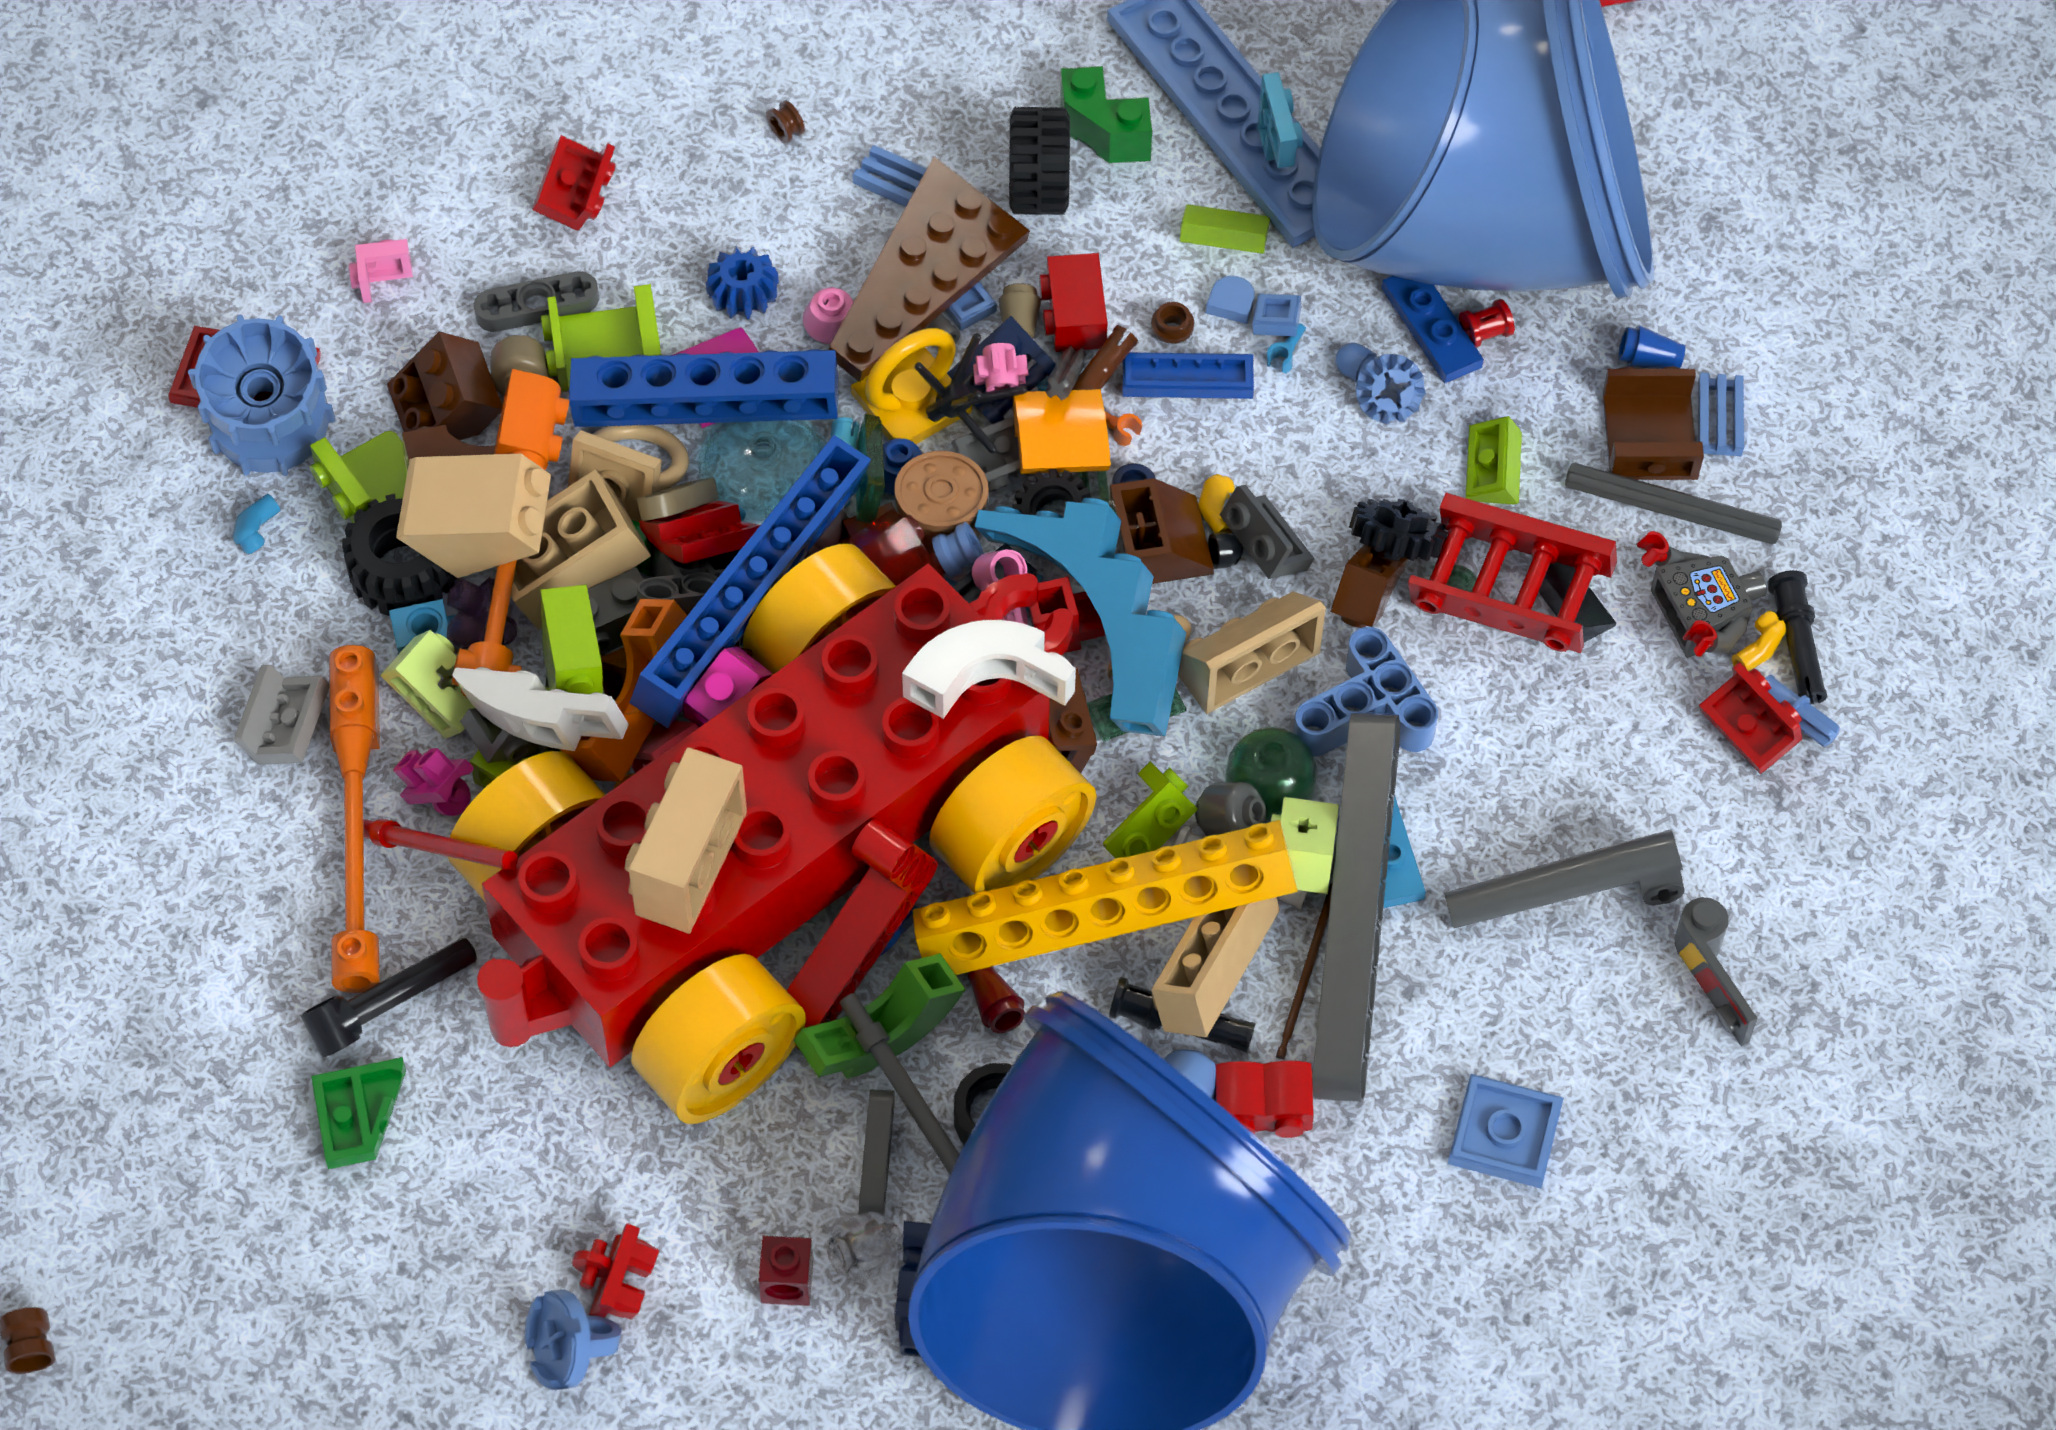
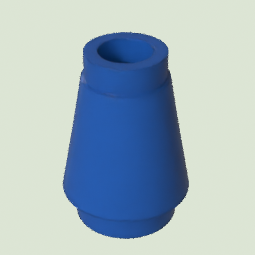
M1637 325L1636 328L1627 326L1621 338L1618 360L1627 362V366L1664 368L1674 366L1681 368L1686 345L1677 343V341L1641 325Z

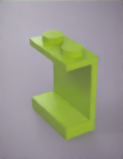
M651 284L634 286L636 302L634 307L559 316L556 296L547 297L549 315L541 316L544 341H553L554 350L546 351L549 377L558 376L561 392L569 391L571 358H588L591 356L630 357L633 355L662 356Z

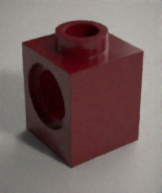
M762 1236L758 1281L761 1304L810 1306L814 1262L812 1238Z

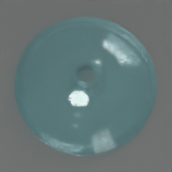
M809 420L718 423L709 432L701 446L698 458L700 479L714 477L719 495L718 500L738 504L746 512L744 519L764 521L827 443L818 428ZM769 446V448L764 450L758 449L757 447Z

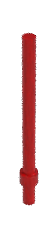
M381 818L371 821L363 819L364 838L370 839L377 846L394 848L398 845L506 870L514 869L518 863V856L514 851L403 828L398 822Z

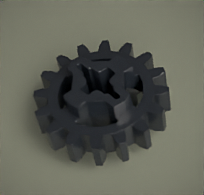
M1368 499L1367 503L1358 502L1357 507H1354L1349 528L1352 529V536L1361 537L1360 543L1367 544L1369 547H1373L1374 551L1382 552L1385 558L1399 561L1400 558H1407L1410 561H1414L1418 557L1425 561H1429L1430 556L1439 558L1448 532L1445 531V524L1436 522L1437 517L1422 512V509L1413 506V502L1398 499L1396 502H1390L1387 499L1380 500L1379 502L1373 499Z

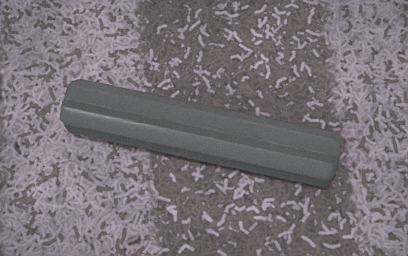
M1068 346L1064 349L1047 380L1049 385L1045 392L1049 398L1057 395L1062 401L1069 396L1085 366L1083 361L1087 354L1083 348L1075 351L1072 346Z

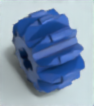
M735 246L732 255L719 252L717 262L709 263L706 292L709 298L712 299L716 311L726 309L730 319L738 312H743L749 320L754 309L765 314L768 303L776 301L778 295L777 284H779L778 271H776V267H772L769 255L758 256L754 246L747 253L741 252L737 246Z

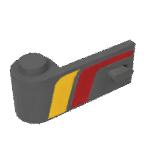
M1696 898L1687 903L1682 911L1675 934L1674 945L1678 954L1716 1008L1715 1013L1729 1033L1732 1032L1740 1045L1743 1046L1750 1042L1758 1018L1716 958L1724 940L1729 916L1725 907L1720 902L1712 898Z

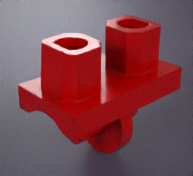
M626 1223L622 1234L614 1237L608 1257L604 1256L608 1243L600 1239L594 1240L591 1251L578 1250L575 1252L572 1265L583 1273L579 1285L591 1290L594 1287L596 1278H600L588 1316L605 1318L608 1314L632 1320L640 1311L645 1291L623 1283L626 1270L647 1278L655 1266L659 1249L637 1238L640 1231L639 1227Z

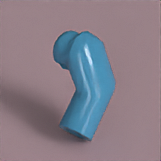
M270 494L264 495L250 505L236 519L233 540L236 545H241L242 550L246 554H252L264 545L265 539L259 534L258 530L261 525L281 511L279 505Z

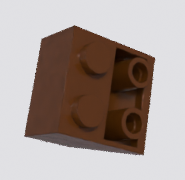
M439 331L387 383L403 432L413 431L425 426L436 427L446 425L447 431L458 440H464L479 435L502 412V403L479 342Z
M1155 478L1110 485L1109 506L1121 519L1116 545L1118 554H1129L1140 558L1141 562L1154 576L1152 584L1214 574V567L1196 495Z

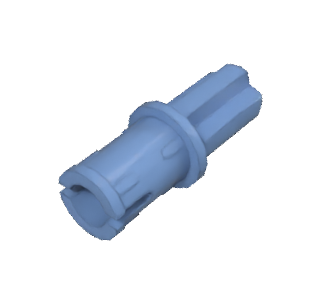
M1768 675L1765 678L1771 686V690L1768 692L1779 703L1783 700L1789 702L1802 718L1799 725L1803 733L1823 747L1828 746L1836 739L1840 726L1810 704L1809 697L1806 695L1798 696L1776 680L1773 675Z

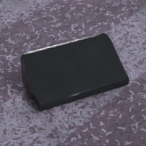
M1558 562L1549 565L1539 590V594L1556 616L1559 613L1576 571L1574 567ZM1588 587L1574 622L1583 625L1584 642L1616 626V621L1590 587Z

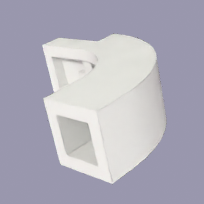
M975 621L956 626L939 634L918 651L902 672L903 697L944 719L966 689L987 679L1005 678L1023 683L1065 706L1075 692L1076 668L1060 654L1044 651V631L1013 621Z

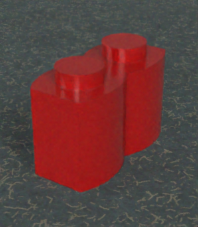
M1234 1061L1215 1064L1216 1102L1254 1135L1255 1132L1266 1130L1275 1132L1279 1137L1293 1138L1302 1135L1304 1131L1313 1129L1312 1063L1303 1061H1275L1262 1064L1249 1061Z

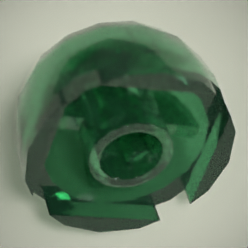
M1265 727L1253 730L1237 741L1227 759L1225 782H1247L1254 786L1265 804V819L1271 820L1272 814H1282L1284 797L1310 800L1315 790L1317 767L1311 748L1300 736L1285 728Z

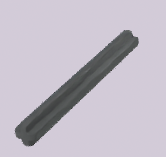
M1578 463L1570 465L1565 480V486L1570 489L1769 544H1776L1782 528V521L1777 518Z

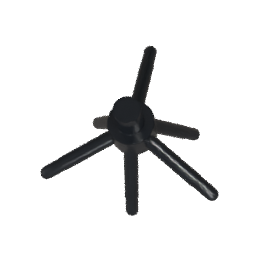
M975 333L948 386L944 387L922 363L917 362L914 367L923 379L937 392L936 402L926 408L928 418L933 422H937L944 416L949 418L958 416L990 453H995L996 446L966 410L974 404L1025 394L1027 387L1022 385L981 393L980 391L971 393L969 388L975 382L974 369L963 382L962 379L981 340V335Z

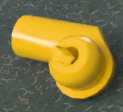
M1767 611L1757 618L1754 625L1762 635L1755 642L1732 655L1733 666L1740 662L1750 671L1773 656L1786 633L1784 620L1780 621L1774 611Z

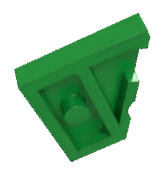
M403 1057L311 1076L328 1170L377 1159L406 1073Z

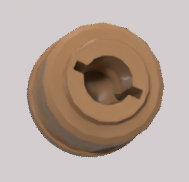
M931 451L912 458L901 468L895 480L894 495L897 513L910 536L911 545L924 552L935 553L932 537L942 533L949 535L955 531L956 526L964 522L971 526L977 538L981 534L975 527L978 510H986L989 487L985 473L973 460L951 451Z

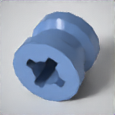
M967 522L956 526L955 531L949 535L942 533L932 537L933 548L939 563L951 578L961 574L963 567L969 564L973 566L975 560L984 554L975 532Z

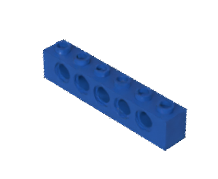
M810 349L807 351L778 352L769 350L756 353L722 352L719 354L693 355L680 353L662 356L633 355L630 357L591 356L588 358H571L569 404L574 427L838 419L839 376L836 351Z

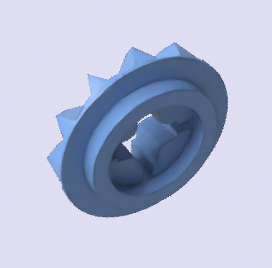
M1398 354L1380 355L1369 361L1357 378L1356 398L1359 406L1366 415L1384 424H1389L1393 420L1405 422L1406 418L1419 411V405L1426 394L1423 380L1424 375L1417 365L1405 356ZM1385 373L1395 383H1406L1402 385L1403 388L1397 391V405L1388 396H1377L1386 388Z

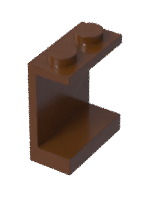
M1630 366L1607 369L1602 393L1610 473L1636 480H1698L1704 452L1703 442L1695 441L1691 393L1696 377L1695 369H1680L1674 366L1662 369H1636Z

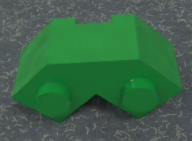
M1103 66L1061 68L1060 102L1061 107H1066L1070 116V137L1076 141L1080 139L1096 150V155L1108 163L1151 161L1152 123L1149 97L1106 100Z

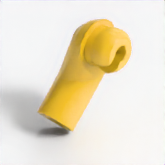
M1219 474L1210 476L1204 482L1198 506L1200 514L1214 533H1233L1220 517V513L1223 510L1225 500L1230 498L1229 493L1234 492L1235 486L1231 478Z

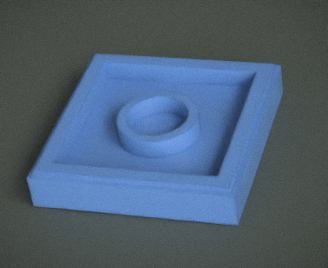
M1470 1074L1447 1164L1542 1188L1564 1098Z

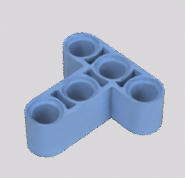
M1375 627L1359 628L1352 633L1349 639L1346 670L1351 679L1305 701L1295 712L1293 744L1300 753L1313 757L1324 755L1347 743L1349 721L1352 713L1398 714L1400 718V747L1409 752H1420L1431 746L1438 721V709L1432 698L1387 635ZM1368 653L1374 655L1375 657L1366 658L1361 656L1360 654ZM1393 687L1398 689L1399 691L1389 692L1384 688ZM1346 707H1356L1359 708L1361 711H1349L1346 709ZM1416 721L1424 726H1412L1408 722ZM1308 726H1317V727L1321 728L1322 730H1320V731H1311V730L1307 729L1306 727H1308Z

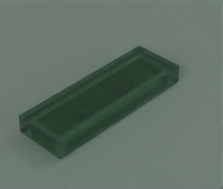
M865 414L858 435L856 449L869 457L871 461L856 492L857 521L872 524L876 519L885 489L882 421L879 416Z

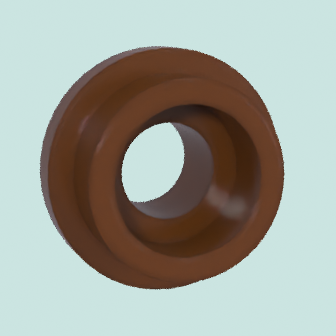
M1167 302L1154 312L1151 319V329L1153 334L1163 342L1171 344L1180 343L1192 335L1194 331V317L1185 305L1179 302ZM1176 323L1179 326H1168L1167 324Z

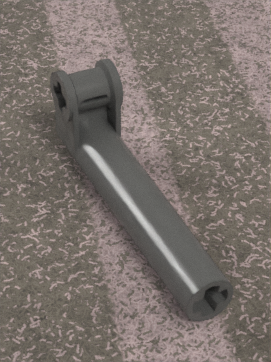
M1670 829L1444 892L1455 929L1636 882L1640 884L1644 902L1651 906L1674 902L1684 894L1685 889L1681 870H1683L1673 832Z

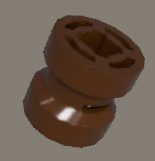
M26 1307L10 1311L0 1317V1336L8 1345L3 1352L7 1371L16 1374H27L46 1369L56 1360L54 1346L51 1341L46 1339V1334L50 1330L49 1316L46 1310L37 1307Z

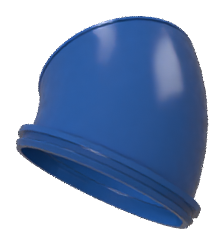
M1057 991L1046 996L1044 1008L1032 1005L1025 1013L1024 1020L1035 1035L1013 1063L981 1113L957 1158L940 1197L923 1247L911 1292L908 1314L910 1333L924 1363L948 1389L980 1411L1020 1429L1201 1430L1230 1415L1253 1393L1264 1371L1266 1354L1274 1330L1291 1298L1313 1268L1325 1275L1334 1276L1342 1264L1337 1255L1340 1251H1348L1351 1233L1338 1215L1298 1174L1199 1087L1099 1011L1066 992Z

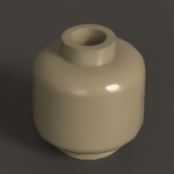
M513 335L502 339L492 349L490 355L491 377L496 390L502 396H505L512 369L548 377L546 353L543 346L536 339L526 335Z

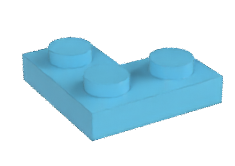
M1276 72L1262 74L1257 129L1266 161L1276 159L1278 168L1295 166L1296 150L1303 146V135L1300 123L1292 121L1291 114H1293L1294 105L1290 88H1283L1280 73Z

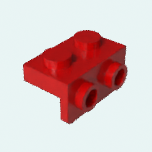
M561 135L554 145L532 210L578 231L588 218L595 220L605 197L599 195L602 185L605 187L608 185L616 168V163L611 161L615 146L607 143L601 152L598 153Z
M1738 662L1732 667L1733 677L1700 703L1699 709L1761 775L1802 741L1799 725L1802 718L1789 702L1783 700L1779 703L1768 692L1771 690V686L1758 670L1753 668L1748 671Z

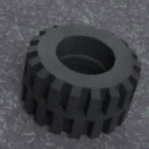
M1014 107L1010 114L1009 207L1013 214L1065 215L1069 207L1070 184L1069 113L1066 107Z
M395 494L385 495L386 501L380 503L377 499L367 503L369 508L367 511L359 509L353 515L355 523L347 524L344 530L346 538L342 539L344 559L354 593L358 598L363 597L364 605L370 609L378 605L380 614L390 616L389 610L443 599L442 593L451 595L455 589L454 580H459V578H456L422 554L403 563H389L381 560L387 552L398 547L408 546L396 538L403 498L396 499Z

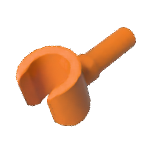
M1105 411L1107 427L1114 430L1113 437L1119 445L1128 446L1132 440V436L1124 431V428H1129L1135 434L1140 435L1143 425L1138 416L1128 413L1118 418Z

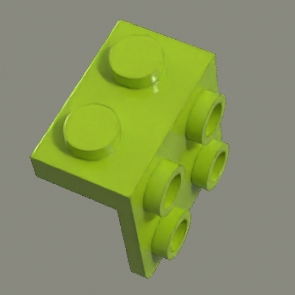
M385 431L342 456L338 455L326 437L310 445L314 463L309 466L310 471L317 484L322 489L326 487L332 494L333 503L343 519L349 518L352 523H355L353 515L359 509L367 511L369 509L367 503L374 499H377L379 503L386 501L385 495L395 494L396 499L403 498L407 467L404 459L403 442L394 431Z

